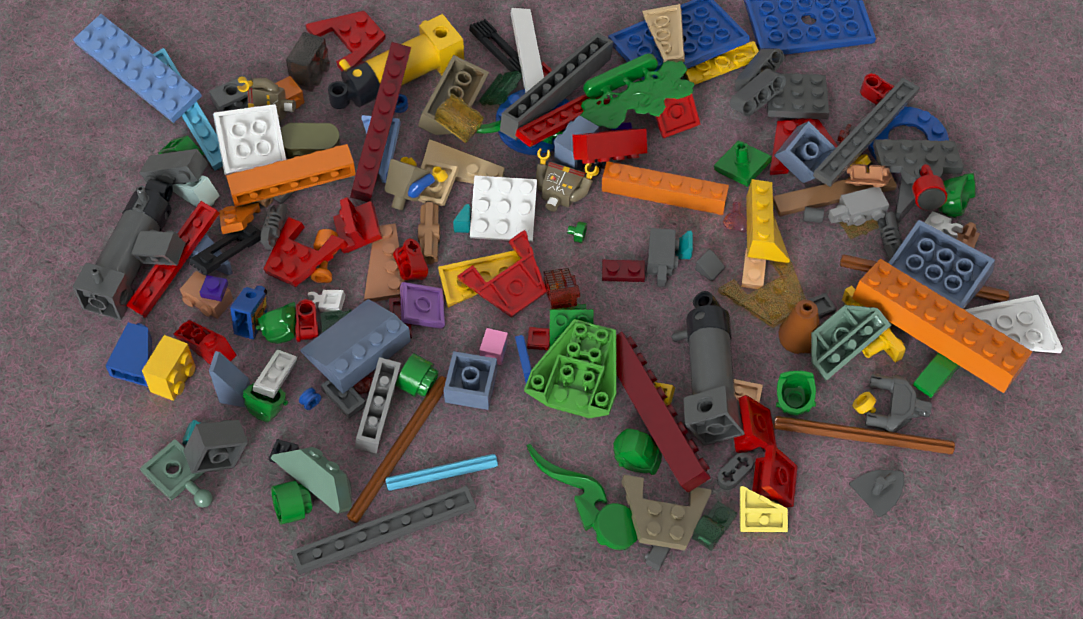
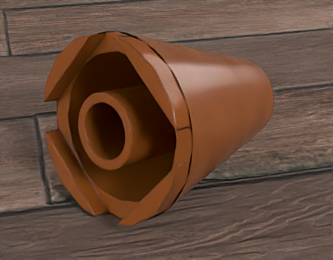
M810 300L798 302L779 327L778 334L781 345L794 354L811 353V332L820 326L818 308L814 302Z

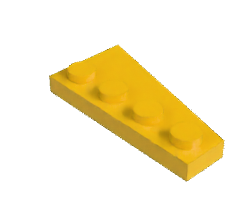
M752 41L695 65L685 72L686 80L694 82V85L748 65L759 52L755 42Z
M509 251L439 266L438 272L447 307L449 308L477 295L476 292L457 279L460 273L474 265L485 282H488L519 261L520 257L515 251Z

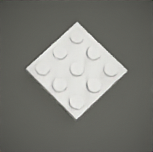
M276 104L214 112L213 116L225 175L286 160Z
M474 176L470 238L509 241L525 230L529 242H533L537 179Z

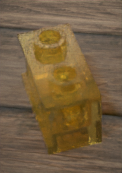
M452 93L450 99L448 98L437 108L434 119L463 142L467 143L481 128L484 117L477 110L467 105L463 99Z

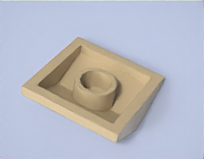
M424 160L421 165L422 169L428 170L430 174H433V168L439 166L442 170L446 171L448 178L443 182L435 179L433 184L423 190L418 201L422 203L433 202L436 205L445 206L459 167Z

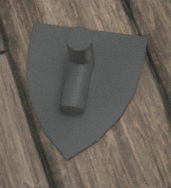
M891 469L875 470L857 477L849 485L880 518L894 507L899 500L904 486V472Z

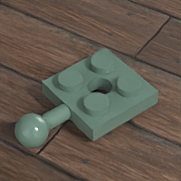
M176 439L140 468L141 472L171 501L185 489L194 495V502L199 507H208L213 501L212 493L209 490L200 489L194 483L205 472L191 473L184 454L185 448ZM171 466L179 467V470L174 474L167 472Z

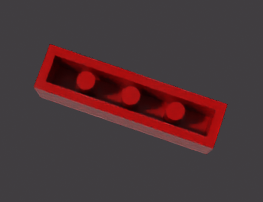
M646 128L572 135L574 160H582V164L595 163V159L598 162H608L610 157H612V160H624L625 156L627 158H639V154L647 153Z

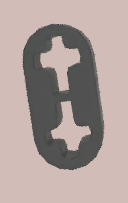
M747 453L735 455L719 471L717 477L719 487L724 490L735 488L752 471L753 458ZM739 461H740L741 463L744 462V461H746V462H747V465H746V466L743 465V466L738 470L737 468H738V465H739ZM733 473L731 481H723L724 476L729 477Z

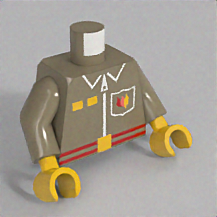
M243 76L238 78L239 83H245V85L237 86L240 92L247 91L248 108L276 104L279 124L286 117L287 112H295V100H287L285 89L278 87L270 79L251 78L248 81Z
M540 148L537 152L540 163L537 164L535 179H537L538 190L542 192V199L547 201L545 207L549 211L555 212L559 205L570 207L573 202L586 197L593 182L592 177L599 173V167L595 166L594 171L590 172L589 169L592 163L586 164L585 173L550 161L546 164L551 153L548 150L547 156L541 157L542 149Z

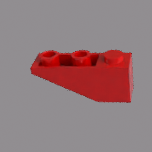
M191 320L183 323L173 333L175 337L187 343L191 350L210 365L215 351L223 354L229 361H232L237 356L224 336Z

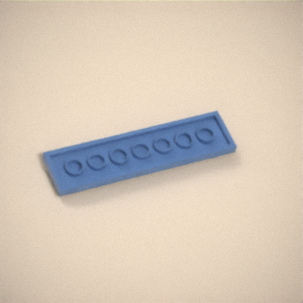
M102 14L95 18L73 39L80 48L173 123L202 97L200 91Z

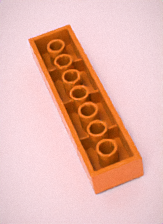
M879 259L859 280L852 299L865 307L878 308L890 323L1002 393H1005L1023 370L1032 354L1031 350L882 259Z

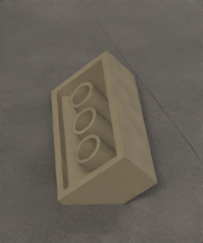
M453 55L422 112L418 127L435 135L458 133L489 72Z

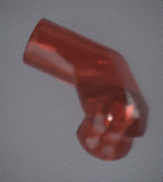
M363 378L354 385V390L359 394L368 393L373 378Z

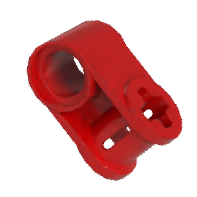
M870 73L864 77L860 93L864 98L877 105L894 88V85L886 82L878 75Z
M409 238L402 247L396 248L393 252L400 276L404 280H424L428 275V266L425 263L419 243Z
M308 299L301 300L296 305L295 328L297 343L301 342V340L315 339L319 336L316 307L314 302Z

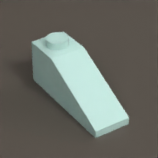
M201 176L199 181L172 185L174 193L196 207L200 201L212 206L220 196L206 176Z

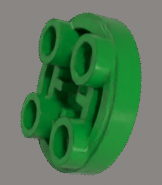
M612 503L604 506L597 513L594 527L597 534L596 540L600 545H606L615 550H624L637 541L638 538L630 508L622 504Z

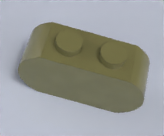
M288 123L280 129L287 159L341 146L339 131L331 123Z

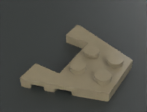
M623 475L621 483L625 487L626 500L632 511L631 517L639 543L686 550L710 497L711 489L697 487L690 491L688 506L643 499L644 478Z

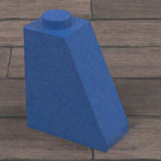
M127 323L105 365L110 376L148 387L142 369L152 355V337L149 329L140 323Z

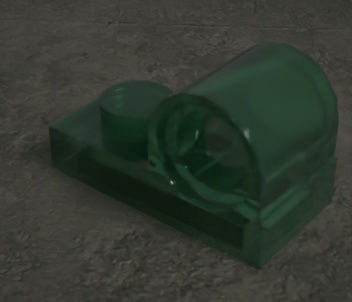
M717 501L709 514L703 515L694 529L692 539L712 551L737 517V512Z

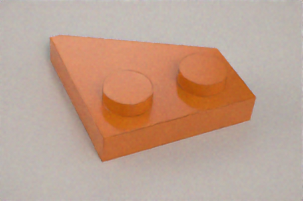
M259 203L239 207L227 206L223 210H219L222 234L244 230L248 226L247 224L254 219L253 213L261 211Z

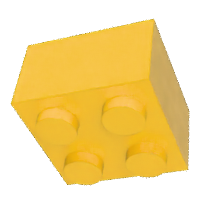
M164 335L142 369V373L150 392L174 401L177 395L183 392L185 382L188 377L194 374L196 366L187 343Z

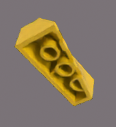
M752 179L746 196L747 257L789 263L790 259L773 213L772 182Z

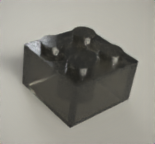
M306 32L302 33L286 59L288 74L301 89L312 92L315 86H319L323 73L327 72L330 67L325 38Z

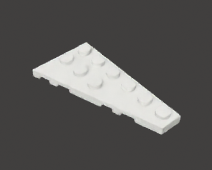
M1039 295L964 309L1031 351L1061 353L1063 350Z

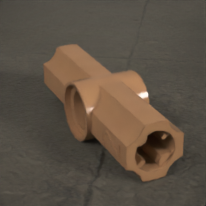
M426 202L424 205H421L418 242L420 243L425 263L433 264L438 262V242H440L439 205L433 202Z

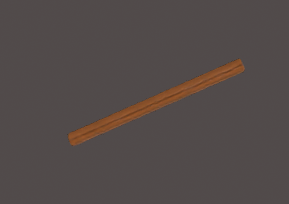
M845 254L840 259L841 267L868 272L877 263V261ZM983 286L975 295V297L997 302L1008 301L1010 296L1006 290Z
M438 377L348 512L347 517L353 523L359 522L385 483L386 478L390 475L443 395L446 377Z
M776 416L774 419V428L778 430L945 454H953L955 450V442L949 440Z

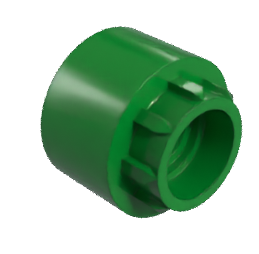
M413 353L402 368L395 386L414 397L418 394L426 396L436 382L439 373L438 370L433 368L434 363Z
M293 480L271 486L273 506L280 525L305 519V514L312 511L309 490L301 483L297 484Z

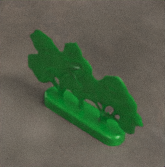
M647 53L588 80L583 86V91L590 99L582 102L583 112L580 116L590 120V122L597 126L613 129L618 128L625 120L629 109H634L639 114L650 113V115L659 117L666 108L665 98L680 99L691 95L694 82L686 79L681 80V77L687 71L683 61H666L658 71H655L658 67V61L653 54ZM652 75H657L658 77L654 79ZM645 76V79L643 81L633 82ZM622 86H628L627 89L621 93L612 92ZM607 96H610V102L605 105L604 98L607 99Z

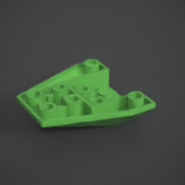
M574 319L531 370L524 392L548 407L586 418L610 415L617 395L616 330Z

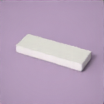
M276 350L254 383L252 391L274 398L296 364L297 357Z

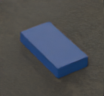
M519 335L515 336L525 382L527 383L532 368L524 336Z

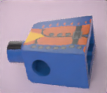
M256 286L255 289L245 287L231 305L230 310L235 335L255 339L258 332L256 326L259 325L257 319L267 313V290L263 286Z

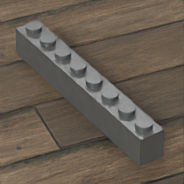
M596 33L502 112L500 131L514 140H518L519 138L515 136L518 128L549 113L611 60L614 41Z

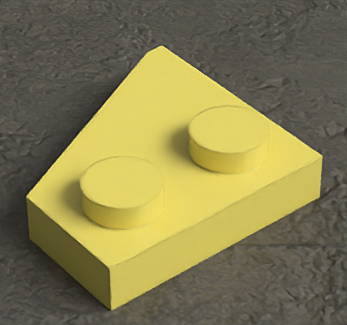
M740 486V532H788L787 508L744 486Z

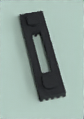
M486 19L470 24L469 31L515 77L521 76L522 72L518 53L497 33V30ZM489 38H492L511 58L508 59Z
M248 223L244 230L231 232L193 256L190 260V265L194 264V268L197 267L198 271L201 270V273L207 276L219 268L226 260L243 249L250 248L261 240V230ZM234 240H240L239 243L219 256L214 255L215 252Z

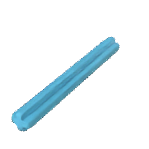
M495 454L395 475L386 478V486L389 491L494 468L498 466V461Z

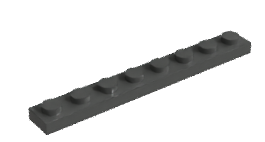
M902 78L814 171L813 177L831 187L918 94L920 87Z
M464 486L291 550L300 575L476 509V505L468 486Z

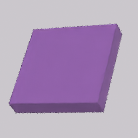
M402 282L400 285L401 321L408 324L443 328L445 326L443 289Z

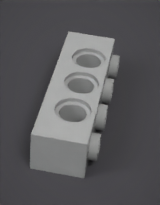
M379 357L357 433L356 449L377 454L401 363Z

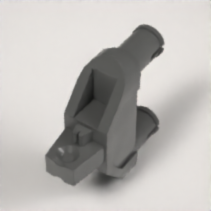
M874 373L871 374L870 387L886 389L891 393L890 407L887 415L867 412L865 426L884 428L887 432L896 433L908 424L912 418L930 416L932 403L917 398L915 390L903 376L895 374L892 377Z

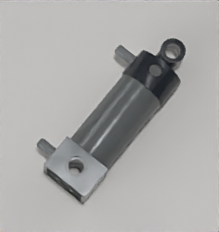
M149 179L145 187L138 186L95 265L86 262L72 286L82 309L122 320L128 309L126 305L134 295L131 285L143 264L131 254L140 231H162L172 212V208L168 203L173 193L172 184Z
M702 291L693 299L695 309L691 310L687 315V329L672 334L674 342L687 338V343L689 344L692 395L684 397L685 420H682V422L704 446L745 435L740 404L735 397L730 315L727 310L721 307L709 291Z

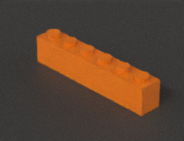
M348 144L303 156H296L284 161L254 167L253 169L226 175L234 206L237 207L355 176L356 173Z
M609 161L606 162L602 177V192L719 215L724 213L729 188L727 184Z

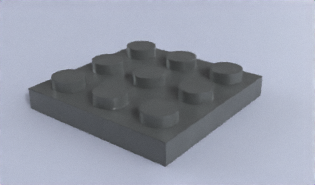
M779 73L785 76L786 84L778 94L767 102L768 117L829 118L826 75Z

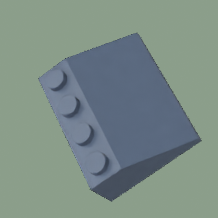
M918 220L889 261V264L964 309L992 274L995 259Z
M367 299L300 349V351L344 394L376 369L379 357L389 359L410 343L409 327L394 313Z

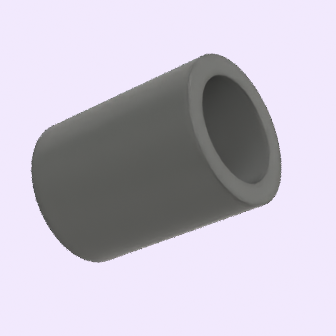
M805 206L803 221L822 223L824 209Z

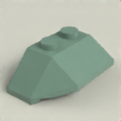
M843 305L811 332L812 365L825 381L828 380L888 329L891 324L878 308Z
M310 447L272 455L271 459L337 514L351 509V481L340 470L339 465L325 458L319 449Z

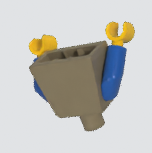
M403 157L401 161L391 159L388 172L386 173L385 192L395 195L391 207L403 210L406 199L418 201L426 187L433 184L435 179L439 182L445 181L448 178V174L439 166L434 167L432 170L433 174H430V171L416 167L417 163L412 157Z

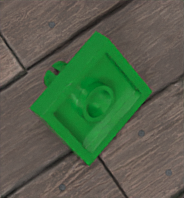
M738 140L714 164V170L748 187L751 180L755 179L772 162L771 155Z

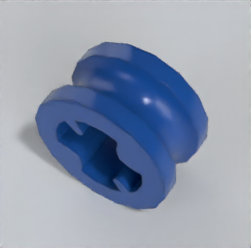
M399 94L397 104L399 102L402 103L396 105L395 113H403L408 109V99L403 94Z
M309 388L302 393L299 403L304 405L306 410H311L319 404L322 397L319 393H316L314 388Z

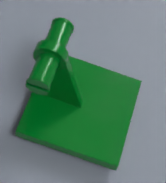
M569 302V304H556V309H550V347L574 319L594 324V309H586V304H573V302Z

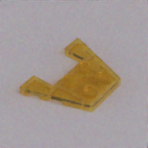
M770 260V264L780 274V277L750 294H746L735 279L719 287L718 292L733 300V303L750 311V314L771 328H774L786 319L798 302L806 300L791 260L789 263Z

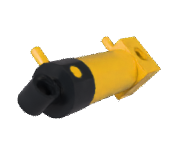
M443 14L431 20L422 21L419 25L420 35L402 43V45L411 47L402 85L435 69L442 76L453 55L465 60L463 38ZM389 50L352 67L345 59L341 60L339 65L344 70L341 72L343 82L336 81L328 87L331 106L335 109H344L352 99L355 105L360 108L376 100Z

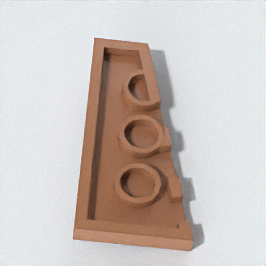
M396 223L379 226L382 239L372 243L364 301L369 299L376 302L389 300V298H400V285L405 280L400 276L398 265L393 256L394 250L399 247Z

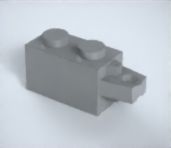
M872 187L841 195L837 207L829 211L828 218L831 223L844 222L847 227L859 226L867 221H878L880 218H884L888 211L889 203L880 187Z

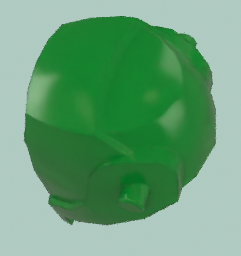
M974 173L964 174L963 176L943 181L947 192V200L939 207L940 212L953 218L964 214L969 199L974 198L976 195Z
M295 302L269 311L257 319L259 325L256 326V329L258 331L261 330L262 335L265 336L267 341L274 344H282L295 337Z
M806 371L780 373L776 391L778 397L776 407H779L783 413L793 416L809 412L811 407H816V386L813 373Z
M253 383L243 391L246 409L258 420L270 422L283 409V406L288 404V401L285 400L286 393L280 388L275 397L271 398L252 391Z
M625 429L616 437L613 443L614 458L620 467L638 473H650L651 475L657 473L662 461V453L650 435L635 429Z

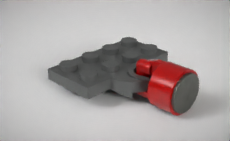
M874 139L873 148L878 165L886 166V168L890 169V172L901 173L903 180L908 185L913 184L912 192L916 205L920 209L934 210L946 202L947 192L942 175L962 174L964 168L955 141Z

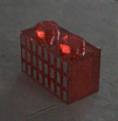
M569 268L543 271L546 295L551 309L577 306V298L580 297L579 285H576L575 275H571Z

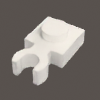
M933 211L924 222L955 239L958 237V234L955 232L961 234L963 232L961 224H951V218Z
M323 290L322 295H318L316 292L308 293L309 299L313 300L316 309L319 308L320 312L341 313L346 296L343 290Z

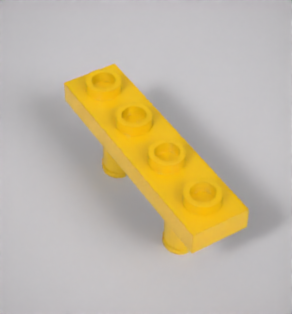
M852 285L845 289L842 301L846 305L865 307L852 299L855 288ZM889 327L862 350L867 358L884 350L896 363L903 358L906 348L902 340L897 338Z

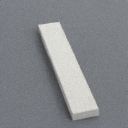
M511 8L510 14L526 93L542 80L544 75L531 10Z

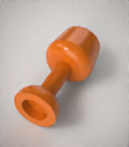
M330 229L319 230L313 244V249L319 251L331 235L338 237L337 232ZM327 261L319 264V268H316L317 270L311 275L313 281L317 283H330L332 281V273L327 269Z

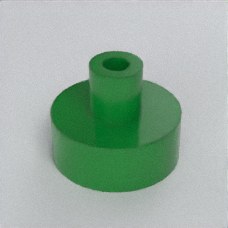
M578 221L576 227H568L567 234L574 235V242L583 243L587 223Z

